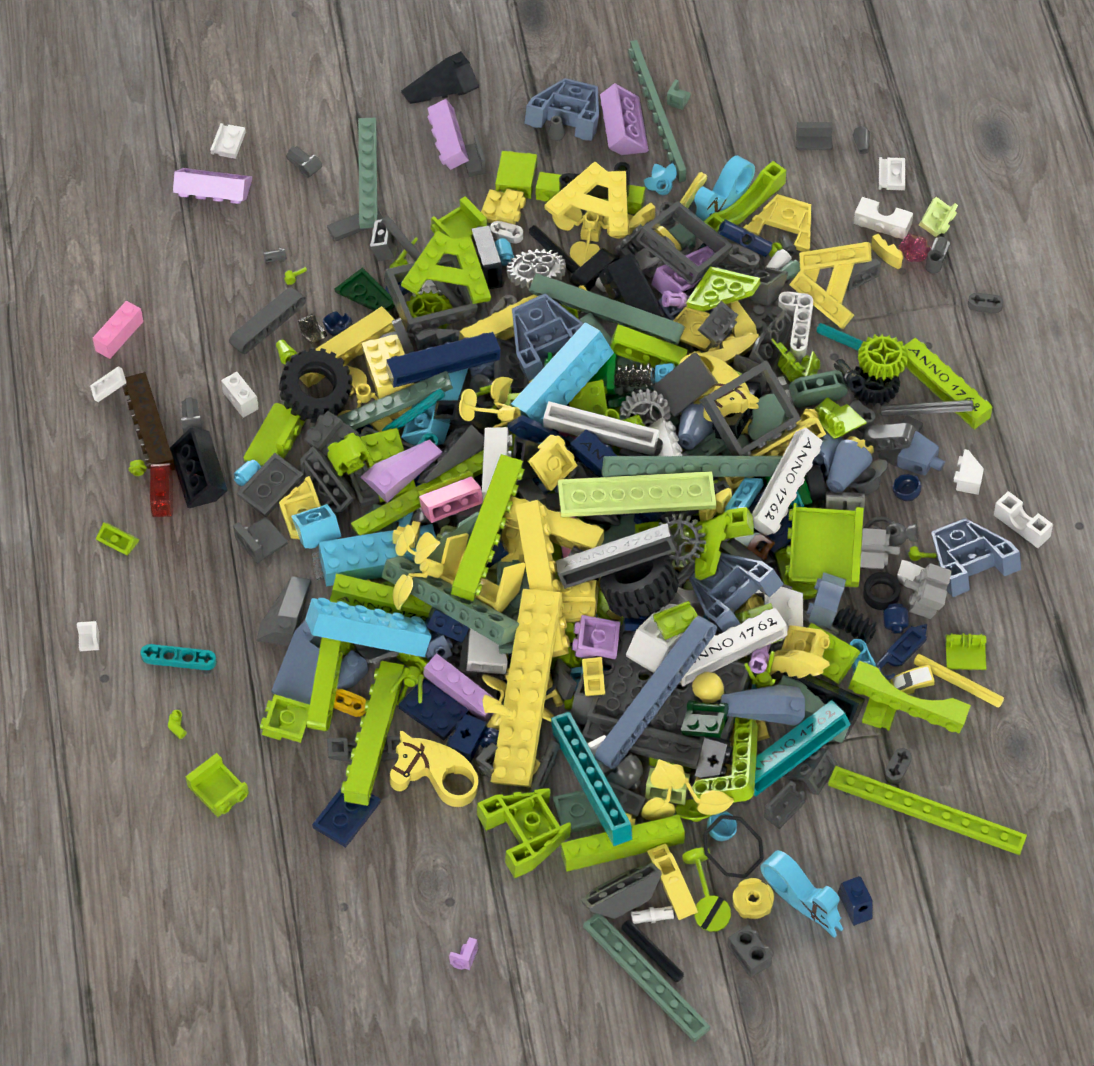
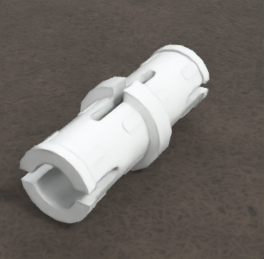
M672 906L662 908L649 907L647 910L631 911V918L634 925L651 922L652 924L660 920L674 919Z

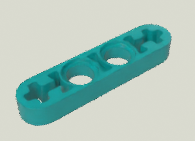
M147 644L141 649V658L146 664L199 670H211L217 664L215 654L209 650ZM149 652H153V654H151L150 657L147 656ZM166 653H173L174 657L167 660L164 658V655ZM186 655L194 657L189 662L183 660V657Z

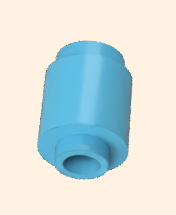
M500 238L495 241L501 265L506 266L508 262H511V258H514L510 242L505 238Z
M251 460L243 464L234 472L235 482L239 486H244L261 468L259 463Z

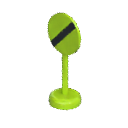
M704 847L692 849L682 855V860L685 864H696L705 895L696 904L698 913L694 914V918L703 930L717 932L724 929L729 923L731 909L724 899L718 896H710L701 865V862L708 859L704 853Z

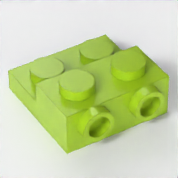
M274 694L272 701L268 700L265 709V712H268L267 718L263 717L260 724V729H263L262 735L280 741L283 737L301 743L310 705Z

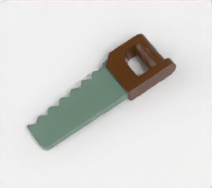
M755 532L754 535L735 537L747 549L764 560L768 558L767 554L775 544L773 540L758 532ZM760 541H766L761 551L755 548Z

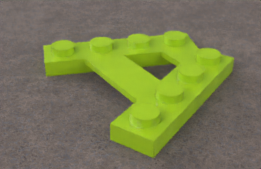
M438 230L401 284L402 287L416 295L427 279L467 286L472 304L491 300L471 236L452 239ZM444 254L456 255L461 269L437 264Z

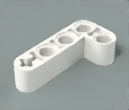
M782 292L778 298V307L782 308L783 311L785 310L789 316L794 317L790 352L795 356V362H801L807 353L813 298L805 293Z

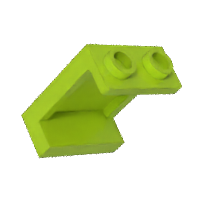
M502 151L495 183L496 191L504 193L506 189L524 192V198L531 199L535 168H537V154Z
M464 196L460 199V207L440 219H437L435 216L431 217L430 227L434 234L438 230L452 239L471 236L472 239L471 229L487 226V218Z
M217 753L185 776L187 786L217 817L229 812L233 805L243 801L249 794L247 784L245 782L241 783L223 764L222 758Z

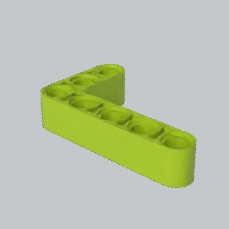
M322 637L307 718L308 729L329 730L342 656H346L351 650H354L353 643Z
M735 718L731 776L696 781L692 789L699 799L703 793L711 790L725 793L730 798H734V802L747 801L753 797L758 726L754 719Z

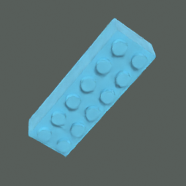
M585 322L517 396L511 405L518 407L521 415L541 423L542 427H544L543 417L548 401L566 406L614 354L601 331Z
M468 368L448 373L453 389L444 392L445 397L441 400H458ZM435 403L405 425L401 438L407 443L416 446L425 434L432 433L438 437V445L444 444L450 424L433 419Z
M433 524L420 526L418 541L426 532L431 533L436 539ZM394 530L319 542V558L326 587L333 586L336 573L362 580L382 578L386 560L399 556L396 554V544H393ZM406 551L403 557L415 563L412 559L413 554Z
M325 598L311 599L305 619L311 634L314 636L425 657L431 639L428 628L419 617H404L400 613L389 614L381 609L369 610L361 605H356V607L349 606L341 601L334 603Z

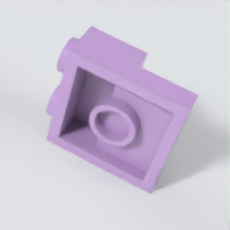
M581 615L580 621L576 622L574 627L577 639L574 638L572 650H575V656L581 658H595L599 656L616 659L620 622Z

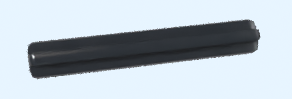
M536 225L529 228V234L547 251L552 250V254L558 253V256H562V259L565 260L566 268L572 274L580 268L568 254Z
M630 920L622 924V930L675 982H679L684 977V973Z

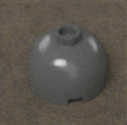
M632 752L606 779L608 783L612 782L627 790L631 788L634 791L642 783L640 778L643 775L644 768L641 761Z

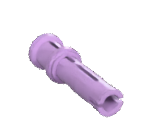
M666 290L662 295V305L664 307L677 306V308L682 309L687 306L686 302L690 296L683 292L677 294Z
M771 644L753 651L749 661L752 672L759 674L766 670Z

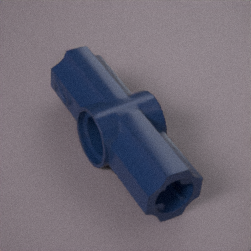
M726 219L719 226L718 234L764 257L772 249V242ZM748 234V240L742 242V237Z

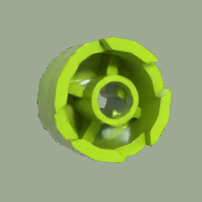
M349 433L344 437V440L339 443L334 442L328 446L329 452L327 457L339 476H342L344 472L350 475L365 466L363 462L366 459H371V454L362 439L354 433Z

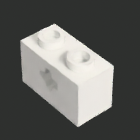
M238 372L221 380L224 395L243 418L259 409L257 396Z

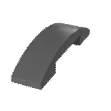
M387 736L381 761L398 758L396 747L401 743L400 736ZM327 738L328 758L352 762L351 752L353 748H356L357 744L355 741L347 742V738Z

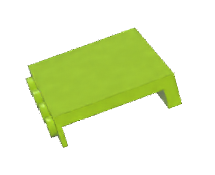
M794 503L793 509H789V521H792V528L788 527L787 539H791V546H787L786 558H790V565L785 567V576H789L788 583L816 584L817 578L821 579L823 573L845 579L844 587H859L864 508L856 507L855 511L796 507L797 503Z

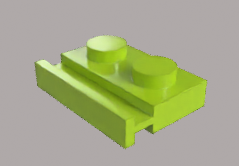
M690 601L654 614L653 620L666 640L684 633L698 615L690 605Z
M869 698L862 723L878 728L883 727L890 731L897 710L891 708L890 705L876 702Z

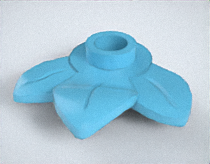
M671 163L665 169L659 164H654L652 177L644 179L646 188L656 191L660 195H667L671 191L672 182L677 175L675 165Z

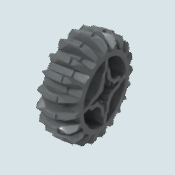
M672 514L673 521L665 517L669 528L678 524L677 531L673 535L674 539L677 535L681 534V538L689 540V542L684 541L680 546L674 541L676 548L675 556L667 554L671 563L673 560H676V567H679L680 561H682L683 566H687V559L694 563L692 556L700 558V555L696 552L697 550L703 552L704 548L699 547V545L706 544V541L700 540V537H704L705 533L698 532L703 527L701 525L695 527L698 522L696 519L690 523L691 516L689 515L686 520H683V514L679 515V520H677L675 514ZM684 524L693 530L695 538H688L684 535ZM686 544H695L690 553L681 556L682 549Z

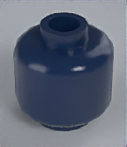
M890 604L883 611L884 627L891 630V633H903V630L909 626V612L902 604Z

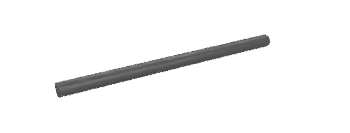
M385 216L381 222L416 262L421 255L392 219L389 216ZM431 280L446 299H449L454 308L464 306L445 282ZM475 317L465 320L469 326L478 322Z

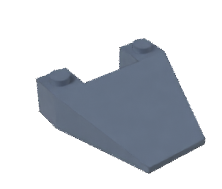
M566 78L562 79L531 98L526 106L525 124L534 128H542L546 120L551 121L553 116L561 117L562 124L576 127L575 137L592 141L597 133L599 118L598 86Z
M542 294L512 308L516 353L520 368L528 381L534 379L543 369L540 359L548 356V352L553 354L559 351L583 325L580 320L547 294Z
M966 518L931 532L938 565L952 571L949 585L946 589L952 597L970 590L969 576L994 566L1003 576L1021 570L1020 552L1010 541Z
M725 553L720 555L715 575L703 580L696 579L695 573L689 577L705 615L712 624L717 626V631L720 633L725 632L730 627L740 625V622L733 613L758 590L770 597L783 585L774 569L763 561Z
M306 620L293 634L271 692L310 705L320 650L318 646L321 644L322 637L311 634ZM353 650L342 659L337 689H350L368 673L367 661Z

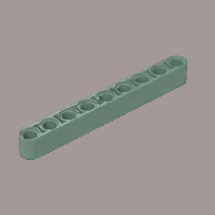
M535 274L529 292L534 295L547 294L559 304L587 314L591 312L593 316L673 344L679 343L685 326L678 322L541 274Z

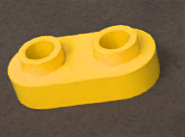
M344 689L336 690L334 709L354 717L363 716L367 712L365 711V698Z

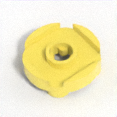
M757 878L745 879L738 884V887L733 892V905L742 918L758 919L771 912L774 904V893L768 884L766 885ZM750 895H754L755 898H759L758 900H756V902L748 900L750 899Z

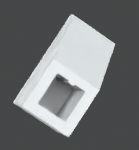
M965 449L963 456H959L957 467H960V472L956 471L954 482L957 483L956 490L979 495L984 469L971 452Z

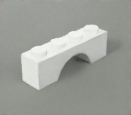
M661 417L648 426L649 428L659 430V440L656 449H660L661 452L658 456H682V449L678 444L679 438L674 432L676 428L671 421L667 422Z

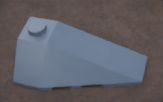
M775 685L721 695V703H728L729 706L727 716L796 726L805 717V697L799 687Z

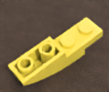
M750 332L743 334V337L735 338V336L727 337L724 339L725 341H722V349L714 347L702 354L716 357L730 364L734 362L736 354L743 356L754 347L759 334Z
M777 650L774 652L771 674L780 671V673L787 672L788 677L797 676V678H802L809 674L817 676L822 674L823 669L830 666L827 660L805 651Z
M665 843L648 850L651 862L662 872L660 881L678 920L698 913L686 882L667 844Z

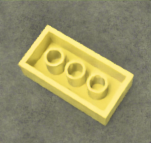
M397 334L362 343L365 362L378 399L414 385V383L393 388L387 374L386 359L405 355Z

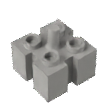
M862 528L860 568L882 570L884 566L888 565V554H900V547L889 546L890 534H886V530Z
M930 563L925 569L921 570L919 576H915L913 581L906 579L904 586L914 590L908 601V604H910L909 612L931 619L937 610H940L945 605L946 589L949 585L952 571Z

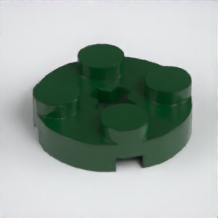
M624 392L625 396H621L618 393L606 396L607 410H615V407L622 406V401H626V396L632 397V393Z

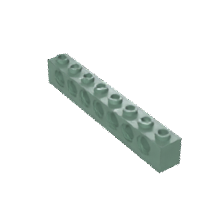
M397 556L386 560L382 578L395 585L401 575L408 576L410 573H422L417 564L403 556ZM429 575L427 578L412 577L413 587L410 594L500 646L514 641L516 629L519 626L518 622L476 598L473 602L451 595L452 584L441 578H434Z

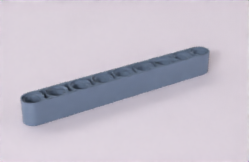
M697 616L691 622L598 747L595 759L611 769L619 765L714 637L717 631L716 625L701 616Z

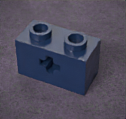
M434 607L431 608L425 621L427 628L463 643L469 627Z
M465 714L462 720H458L455 726V733L448 738L446 746L460 753L471 763L480 747L481 739L485 737L484 732L487 728V722Z

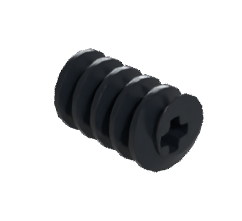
M848 605L845 609L842 608L835 616L833 625L838 624V628H845L846 633L851 632L852 637L858 636V639L863 640L866 645L869 644L875 634L877 622L869 625V617L863 621L864 614L861 613L856 617V609L850 613L851 606Z

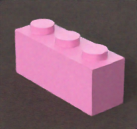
M125 301L93 337L95 351L111 359L143 323L141 308Z
M472 477L419 496L422 513L431 523L483 503L481 487Z

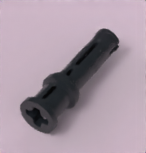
M837 359L835 361L837 364L834 363V368L842 372L845 383L852 391H860L865 385L864 378L856 370L851 369L843 359Z

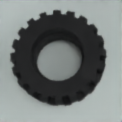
M310 348L309 352H306L304 349L299 351L298 356L294 354L290 361H287L279 383L280 398L284 400L285 408H290L292 415L301 416L300 420L311 419L310 423H316L318 417L327 411L337 416V413H341L345 405H347L352 390V376L349 375V367L347 365L344 366L345 361L341 357L337 359L336 353L331 351L329 354L323 348L320 351H316V348ZM307 373L322 374L331 382L333 391L330 395L323 398L310 397L299 387V378Z
M667 555L600 578V588L610 610L616 615L628 619L631 617L635 619L640 618V616L646 617L650 613L660 611V608L666 607L669 601L673 600L679 587V579Z

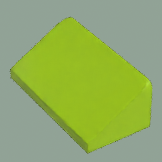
M103 522L96 537L97 541L127 556L140 540Z

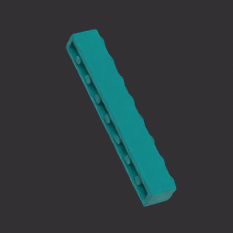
M566 712L552 717V734L557 743L561 745L560 748L611 843L613 846L633 840L631 823L571 713Z

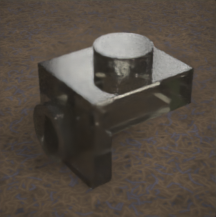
M314 314L298 320L302 336L311 344L320 342L322 338L327 336L326 330L318 324Z

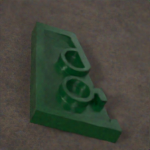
M363 267L334 288L335 293L373 311L382 306L388 312L395 306L391 295Z

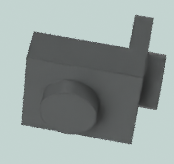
M493 743L488 747H484L476 758L478 772L490 779L494 772L491 764L494 762L495 752L498 748Z

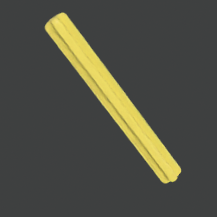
M921 654L915 657V665L919 667L930 665L932 674L996 707L1002 705L1004 697Z

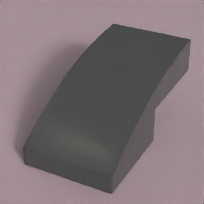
M557 659L553 669L558 673L556 689L565 700L572 699L577 682L570 676L572 670L561 659Z

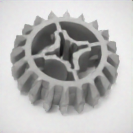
M648 388L646 392L640 389L638 394L633 391L632 397L626 396V401H622V407L619 410L621 414L620 420L629 418L630 413L634 415L639 414L645 427L650 426L661 417L667 422L670 419L668 401L663 398L662 394L657 395L656 390L650 393ZM653 405L658 407L660 410L659 414L653 410Z

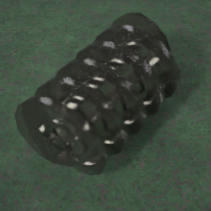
M640 363L639 369H637L636 364H633L632 369H630L629 364H626L625 370H623L622 365H619L614 375L615 386L617 389L621 386L623 388L628 386L631 388L635 386L642 387V385L647 387L650 384L654 386L656 384L654 368H652L651 363H647V368L644 367L643 363Z

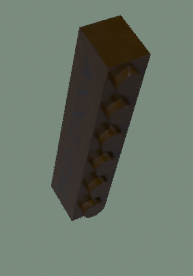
M146 372L125 377L126 384L122 388L124 395L129 396V400H127L129 411L133 410L134 414H131L133 424L138 425V429H136L138 440L142 439L143 441L140 444L143 455L147 454L148 457L145 458L147 469L152 470L153 476L175 470L173 457Z

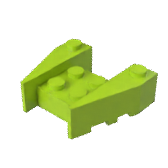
M549 788L523 794L515 792L513 795L503 796V794L494 795L477 803V816L486 831L506 822L519 842V845L506 850L505 863L514 878L533 871L561 843L570 837L571 823L568 822L559 826L547 806L550 803Z

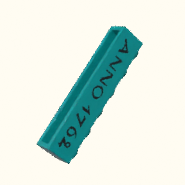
M831 700L756 757L754 796L759 795L848 728L851 724L845 712Z

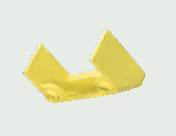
M467 533L449 537L446 540L441 561L444 568L439 578L452 585L466 550L469 537ZM519 563L505 567L500 586L482 578L480 582L483 585L479 596L476 595L475 598L502 613L519 593L526 564Z

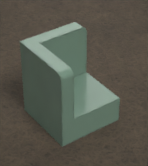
M677 79L674 80L667 92V105L683 110L691 97V93L679 89V80Z

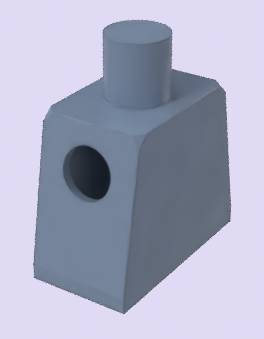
M915 431L910 447L902 449L899 453L896 467L920 475H926L931 467L941 471L945 461L937 458L939 446Z

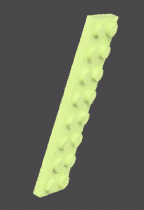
M712 472L561 479L557 483L561 517L716 509Z

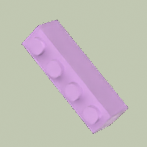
M444 99L428 107V120L433 125L431 131L437 139L435 145L441 153L439 155L441 163L443 165L446 164L451 170L469 161L452 105L447 99Z
M436 653L424 667V677L469 709V712L475 717L486 722L493 713H485L482 699L484 695H491Z

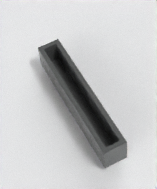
M668 523L557 560V571L562 585L566 589L676 552L674 538Z

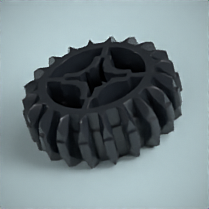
M860 366L855 367L854 370L866 380L864 387L860 391L855 392L851 390L854 393V398L859 397V401H865L866 406L869 403H872L873 406L879 403L882 406L884 402L889 404L890 399L894 400L899 392V376L893 375L892 380L889 377H886L885 380L879 377L876 380L874 375L869 377L868 372L864 373L863 368H860ZM888 382L889 385L885 388L884 385Z

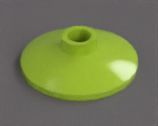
M694 799L686 800L685 805L678 804L675 808L677 815L693 822H698L712 816L700 813L697 809L699 803H696Z

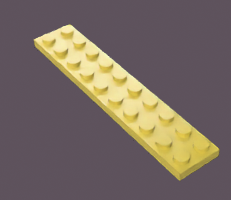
M523 589L517 621L519 626L515 633L504 706L511 711L512 715L510 717L502 715L497 740L498 748L495 752L493 764L494 772L491 776L493 784L531 787L562 600L561 592Z

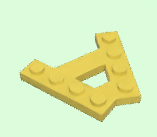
M593 162L545 204V210L558 219L573 206L608 217L609 236L628 235L626 171L608 172L599 164ZM597 185L607 187L609 201L587 195V193Z
M869 242L800 252V272L789 284L798 293L812 296L813 305L841 329H844L854 316L851 311L842 305L854 264L872 261L871 243ZM834 267L827 291H825L816 283L820 269Z

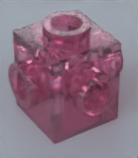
M910 233L907 234L898 247L905 254L904 257L910 262H922L927 258L928 252L931 250L925 238Z

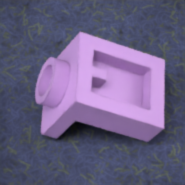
M469 937L467 944H463L460 954L450 952L449 959L453 967L461 970H470L478 951L477 939Z

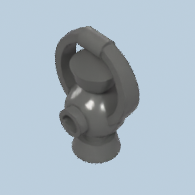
M879 516L872 518L864 526V528H870L874 523L881 521L889 523L885 528L886 534H890L889 546L896 547L902 545L906 539L918 542L917 523L906 528L901 523ZM877 526L873 527V529H882L881 527Z

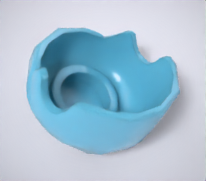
M724 811V812H722V813H720V814L712 815V816H710V817L708 818L707 828H708L719 816H721V815H730V816H733V815L730 814V813L727 812V811ZM722 819L709 832V835L717 841L731 839L737 832L736 820Z

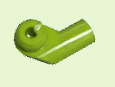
M173 710L169 716L168 728L179 739H182L187 734L181 727L182 712L180 710Z

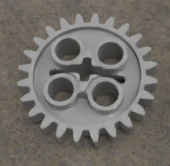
M538 249L535 252L528 250V253L522 252L521 256L516 254V258H511V262H508L507 275L510 282H514L515 286L520 284L521 288L527 286V289H530L535 274H541L555 280H562V276H565L566 264L562 256H558V253L552 254V250L545 252V249L541 252Z

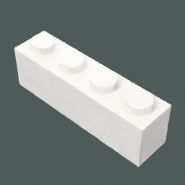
M508 427L485 428L482 478L483 501L500 455L512 457V451H509V446H512L513 439L512 435H509Z

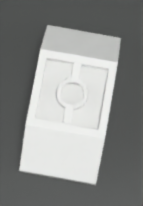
M668 604L666 607L660 608V611L656 613L677 606V604ZM655 612L636 630L626 653V657L653 673L683 635L681 633L665 640L656 622L653 620Z

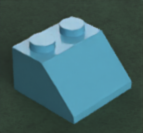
M328 504L291 516L299 539L305 549L316 548L319 542L342 537L336 515Z

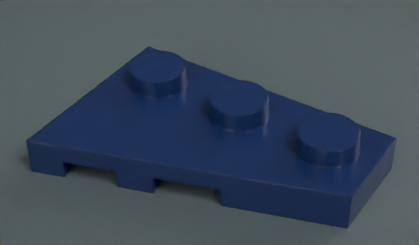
M523 415L508 423V430L514 435L535 443L543 442L550 435L560 436L565 442V447L570 446V443L574 440L571 436L564 437L560 435L559 431L555 429L548 430L542 427L541 423Z

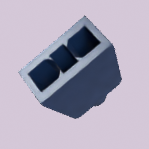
M858 876L842 882L838 895L853 926L873 919V901L862 877Z

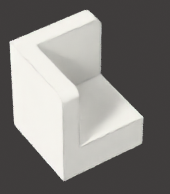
M78 622L79 650H99L97 622Z

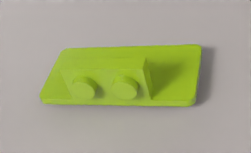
M280 403L273 404L243 457L244 461L255 460L262 467L274 453L285 459L306 420H300L301 416L292 415L291 409H286Z

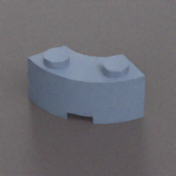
M823 573L821 579L817 578L814 587L817 593L814 602H810L807 609V614H810L808 622L831 629L844 590L845 579Z

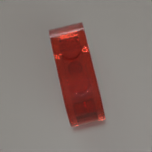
M170 463L151 464L150 505L152 517H171L173 515V474Z

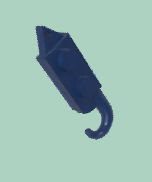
M927 624L917 627L911 626L876 663V667L880 672L887 663L892 666H902L926 642ZM882 673L887 680L895 677L894 673L891 675H884Z

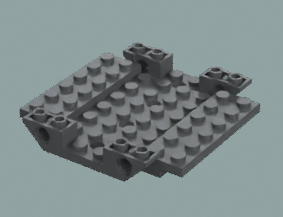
M624 621L619 630L616 659L602 657L603 666L610 665L612 667L608 671L603 670L605 695L585 696L583 674L574 695L571 715L577 725L585 726L582 735L587 742H591L603 735L607 737L654 674L626 657L636 631L624 630ZM719 631L715 633V635L721 634ZM742 657L712 672L717 674L722 680L724 694L748 690L751 678L744 664L748 663L749 665L751 658ZM643 674L649 675L647 680L639 679ZM692 682L687 684V688L684 690H680L677 687L674 689L628 752L693 769L697 768L705 737L683 735L681 732L687 711V702L695 700L696 703H703L699 697L694 695ZM719 699L718 701H716V702H714V703H708V704H720V703H721V699ZM708 711L695 712V714L718 716L719 713ZM727 716L721 734L722 739L730 741L734 730L733 716Z

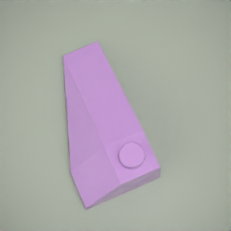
M706 246L685 256L697 266H700L714 255L715 252ZM665 264L656 269L651 285L663 295L666 290L671 293L684 292L693 288L698 281L693 285L689 284Z
M429 439L374 464L361 478L385 502H389L442 455L443 452Z

